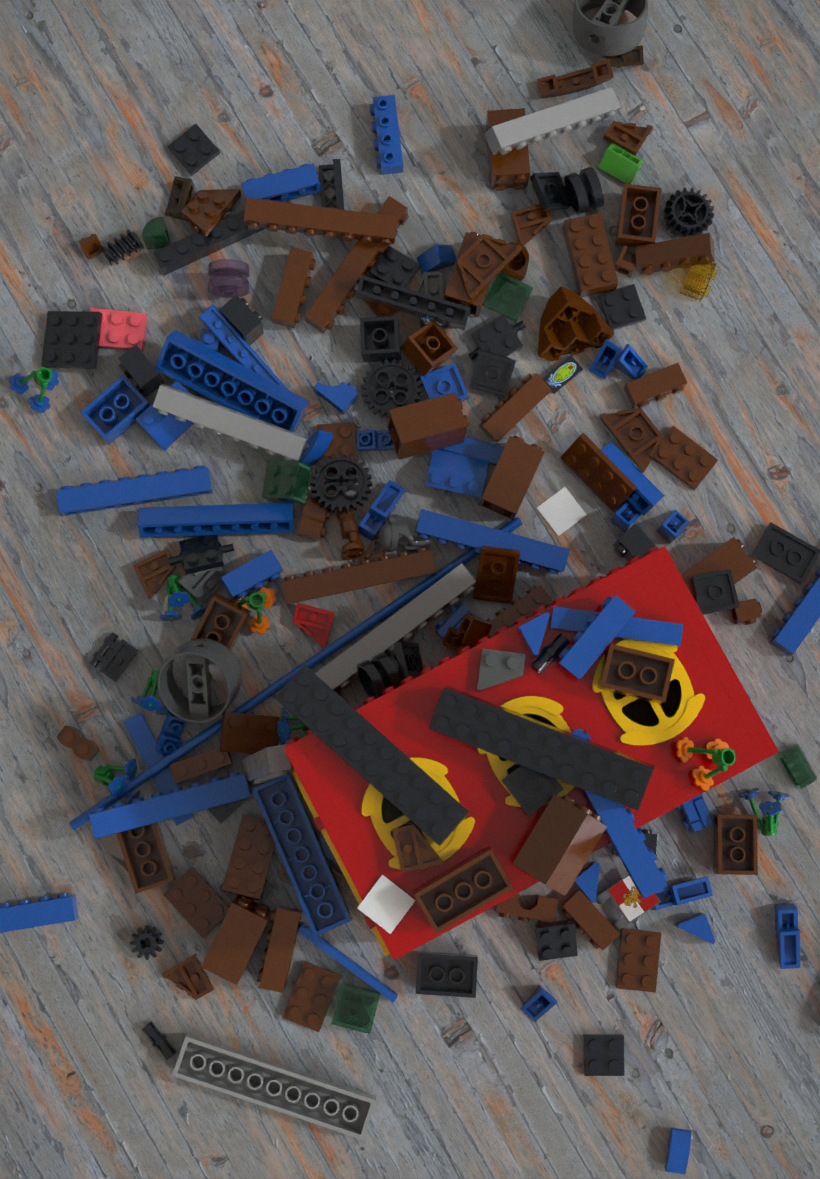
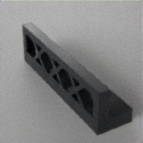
M333 159V164L319 165L322 207L327 208L332 204L337 209L344 210L340 159ZM334 170V176L330 181L323 176V171ZM329 186L335 190V194L331 199L324 193Z

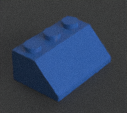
M178 381L170 386L189 393ZM153 402L135 420L165 451L194 422L186 420V422L175 419L176 415L170 413L168 415L160 414L157 412V408L153 407Z
M434 450L425 486L481 498L489 461L443 450Z

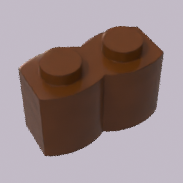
M307 497L297 535L320 542L321 537L325 538L327 532L325 522L326 519L330 520L332 509L329 508L325 511V504L319 506V500Z
M65 725L57 735L59 742L65 747L72 748L74 754L80 759L92 761L100 751L95 742L86 739L82 732L75 727Z

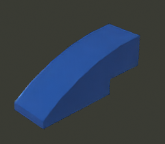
M389 480L359 524L358 533L373 541L379 533L381 526L386 523L388 517L400 501L405 489Z
M708 876L670 884L657 891L656 894L661 902L651 908V910H659L713 896Z
M794 903L774 904L780 968H800L798 909Z

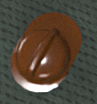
M521 241L509 242L512 245H521L523 250L499 273L500 278L509 284L521 282L527 273L529 253L527 248L521 244Z

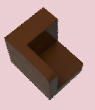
M624 245L615 265V271L631 277L636 266V255L626 251L628 246Z

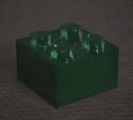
M267 460L262 498L274 503L293 502L295 504H306L312 467L300 461Z
M342 982L332 1025L370 1034L380 993Z

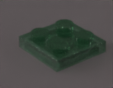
M500 272L483 306L517 322L533 287Z

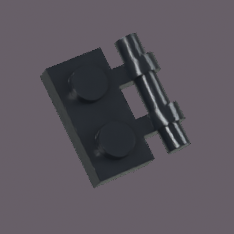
M112 632L108 638L104 639V644L99 651L93 654L94 657L90 664L96 667L99 662H102L104 665L99 671L116 682L139 650L123 639L117 645L114 642L118 635ZM111 647L114 651L107 659L104 655Z

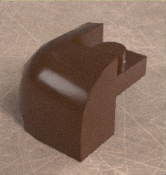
M465 614L459 629L449 626L442 644L456 652L466 646L473 648L478 640L488 636L493 624L475 614Z

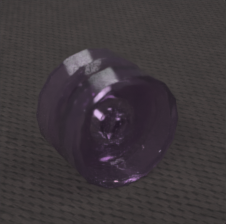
M232 259L215 260L208 264V275L211 277L208 280V292L210 294L225 298H233L235 295L243 297L249 294V281L246 280L250 276L249 264Z

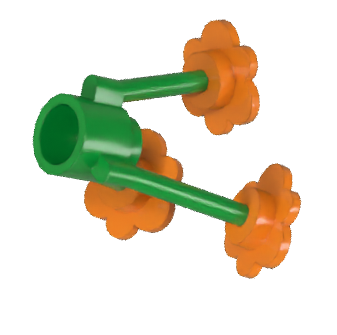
M262 587L260 591L253 593L250 597L247 596L241 600H237V598L233 600V602L248 609L246 604L249 603V606L257 611V615L248 621V625L253 633L257 632L263 635L266 633V629L270 628L269 618L265 615L261 616L263 606L266 609H270L273 603L276 602L277 598L274 596L275 590L273 588L267 589Z
M683 737L676 744L678 749L676 755L680 757L681 762H687L693 753H703L718 766L713 771L705 770L703 766H699L698 769L692 771L695 785L700 786L703 791H707L710 786H713L714 781L712 777L714 775L727 771V766L733 765L736 759L735 751L729 748L728 743L722 742L719 738H716L714 742H708L706 749L693 748V741L689 740L688 737Z

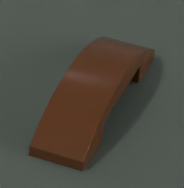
M610 59L591 64L592 67L556 77L554 74L537 79L541 98L580 92L614 78Z

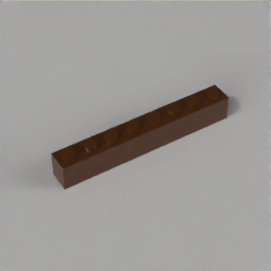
M390 196L377 212V214L398 216L396 235L398 234L397 229L399 226L404 225L409 217L408 208ZM358 240L306 313L305 321L322 333H325L327 329L330 330L335 323V317L343 313L347 300H351L356 294L355 289L359 284L361 275L367 277L366 273L368 270L373 268L378 256L382 255L388 246L381 245L379 242L363 243L361 240Z
M246 198L244 226L250 229L266 228V230L272 232L284 230L289 234L300 232L306 236L323 235L324 238L328 239L340 237L345 241L356 239L361 240L363 243L379 242L381 245L389 246L395 242L398 216Z
M427 547L416 549L415 554L409 555L408 551L397 553L398 557L390 559V555L379 557L377 562L371 563V559L360 561V565L354 567L350 563L341 565V569L335 571L331 567L322 569L323 573L315 575L313 571L304 573L302 578L296 579V575L285 577V581L281 582L285 603L288 605L437 573L432 550L428 551Z

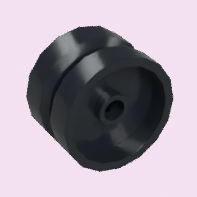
M592 167L581 169L579 175L576 172L565 175V188L572 203V208L577 215L588 212L589 206L592 209H596L604 205L601 183Z
M384 652L374 656L372 662L366 660L357 664L360 682L369 697L375 696L377 699L383 696L382 691L391 686H394L396 689L401 686L399 673L392 660Z

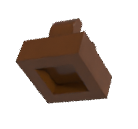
M91 234L89 237L82 238L79 241L87 259L102 253V245L96 234Z

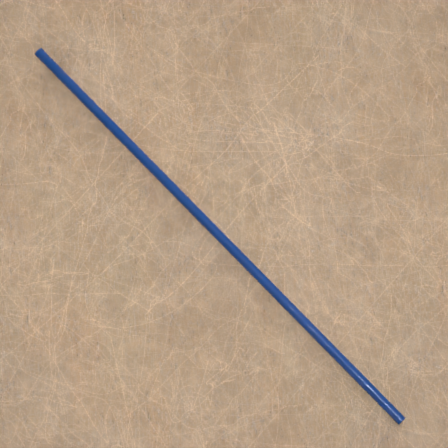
M516 517L498 530L511 533L523 524ZM470 548L438 570L437 573L429 576L232 712L246 714L280 691L304 664L309 669H312L422 594L461 563L464 565L479 554L473 552L474 549ZM222 718L130 780L120 797L110 794L70 821L71 828L75 831L90 820L89 815L93 814L92 810L103 807L104 810L217 734L221 731Z

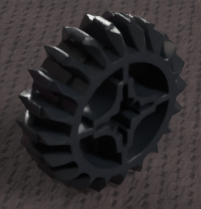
M685 187L682 192L677 190L675 195L672 194L669 198L670 200L666 201L665 205L667 207L663 211L666 213L664 220H668L667 226H672L671 232L678 231L677 236H680L681 233H684V237H688V234L690 236L700 235L703 231H707L708 226L712 224L711 219L714 217V213H712L714 206H709L712 201L711 199L706 200L707 194L700 195L701 190L695 193L694 188H691L688 192ZM679 203L681 212L676 216L675 206ZM702 210L703 220L698 222L697 214Z

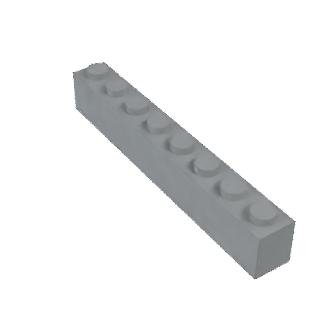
M613 87L492 126L484 135L493 155L498 153L504 155L512 151L513 148L517 150L522 149L530 142L534 145L542 141V138L546 137L548 140L555 137L557 133L561 132L563 135L570 132L572 128L581 129L590 122L591 125L601 121V118L610 119L616 115L615 112L621 106Z
M164 384L159 386L153 407L157 408V412L160 414L168 415L170 413L176 415L175 419L179 421L194 422L193 425L198 428H211L212 433L230 435L229 439L237 442L241 440L246 441L248 446L256 449L260 446L266 449L265 452L272 455L279 453L284 455L285 460L291 462L300 459L308 438Z
M287 744L267 747L242 759L243 774H245L247 782H250L251 785H257L286 775V771L291 769L290 760L284 750Z

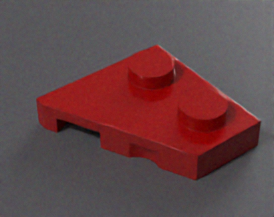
M297 603L292 622L304 630L322 648H325L335 612Z

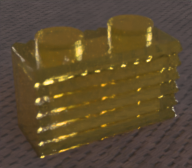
M710 262L707 265L691 266L680 293L698 301H701L704 296L707 297L711 286H708L710 279L714 281L718 272L715 269L717 263Z

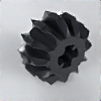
M149 925L145 926L144 931L139 927L137 929L138 934H132L136 941H131L130 945H136L132 952L139 951L138 958H141L143 954L145 960L150 958V954L155 958L157 956L156 951H162L158 944H164V940H158L162 936L161 932L156 935L154 934L157 930L156 927H153L151 931ZM149 938L151 945L145 947L143 940Z

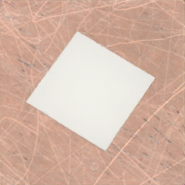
M566 487L537 507L558 536L587 515Z
M382 875L358 906V909L391 934L416 900Z

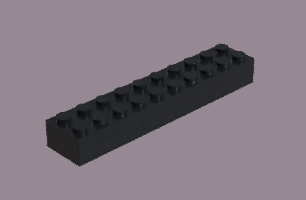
M305 664L275 696L285 708L438 846L444 843L469 814L466 808Z
M450 686L443 688L429 729L637 811L640 808L655 768L652 764Z

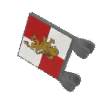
M629 875L596 897L598 904L611 897L624 916L613 925L617 931L661 902L656 893L645 899L642 898Z

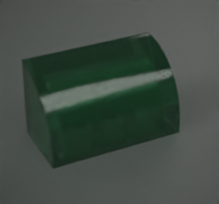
M156 217L150 220L143 228L142 238L148 250L160 249L170 245L168 228L163 217Z
M799 744L778 754L796 789H802L817 779Z

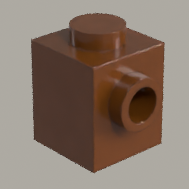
M756 598L739 602V608L731 609L735 624L745 622V625L756 623V619L761 617L760 613H762L761 604L757 602Z

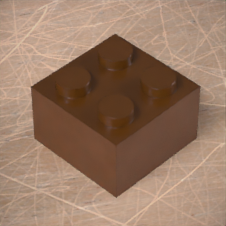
M435 320L409 336L400 347L423 376H426L450 359L458 349Z

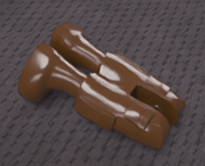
M350 508L349 514L346 512V509L343 510L342 514L337 509L342 539H348L349 543L342 546V560H353L364 554V546L357 533L359 530L354 520L353 508Z

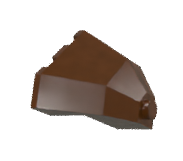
M560 286L549 298L540 319L538 356L555 361L560 356L568 353L570 356L584 352L585 348L592 346L595 348L602 347L606 339L609 340L615 333L587 301L574 291Z

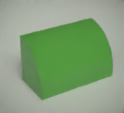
M612 143L607 148L598 168L626 184H631L644 161Z

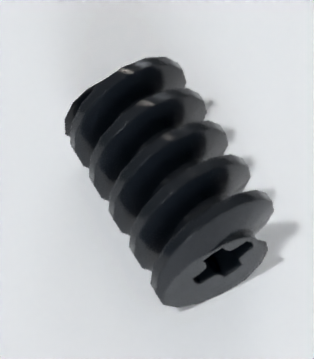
M126 230L127 237L121 233V240H118L116 237L113 238L114 245L111 242H107L108 249L103 245L101 246V251L111 266L112 261L117 265L119 264L118 258L124 261V254L130 257L131 249L137 253V245L142 249L144 248L134 231Z

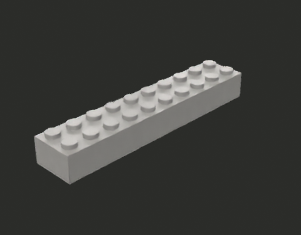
M461 563L315 674L334 691H337L339 688L344 690L351 684V679L355 676L359 678L357 664L366 660L372 662L374 656L383 652L388 655L392 654L394 643L409 641L413 637L412 633L416 630L421 632L428 626L429 620L432 618L434 621L444 614L445 608H453L459 603L461 596L467 597L475 589V579Z
M190 1033L185 1036L172 1075L361 1140L364 1139L376 1102V1096Z

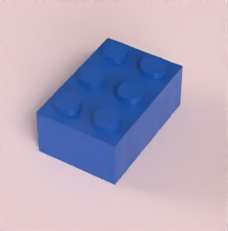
M122 375L80 413L110 445L136 422L135 419L150 404L128 379Z

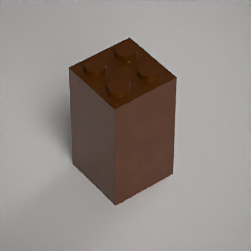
M525 108L487 111L486 132L492 126L525 116ZM487 142L490 188L496 191H503L506 188L520 190L527 187L530 177L528 144L519 150L513 148L512 151L501 155V153L493 155Z
M476 232L465 233L457 259L481 236ZM455 262L444 300L470 307V315L479 317L490 283L471 301Z
M455 393L389 410L387 428L399 460L464 442L469 421L467 416L463 415L462 402L460 399H457Z
M509 436L479 505L513 520L545 453L542 451V448L536 444L529 445L525 443L521 437Z
M731 538L681 574L696 603L697 600L692 583L693 576L731 569L734 584H736L757 568L755 566L756 561L751 555L746 554L743 550L744 545L739 539Z
M554 794L513 864L546 886L566 896L607 826L600 822L601 817L589 809L579 805L565 795L560 798Z
M238 895L231 903L201 968L236 985L244 975L273 912L269 906L252 902L253 899L243 895Z

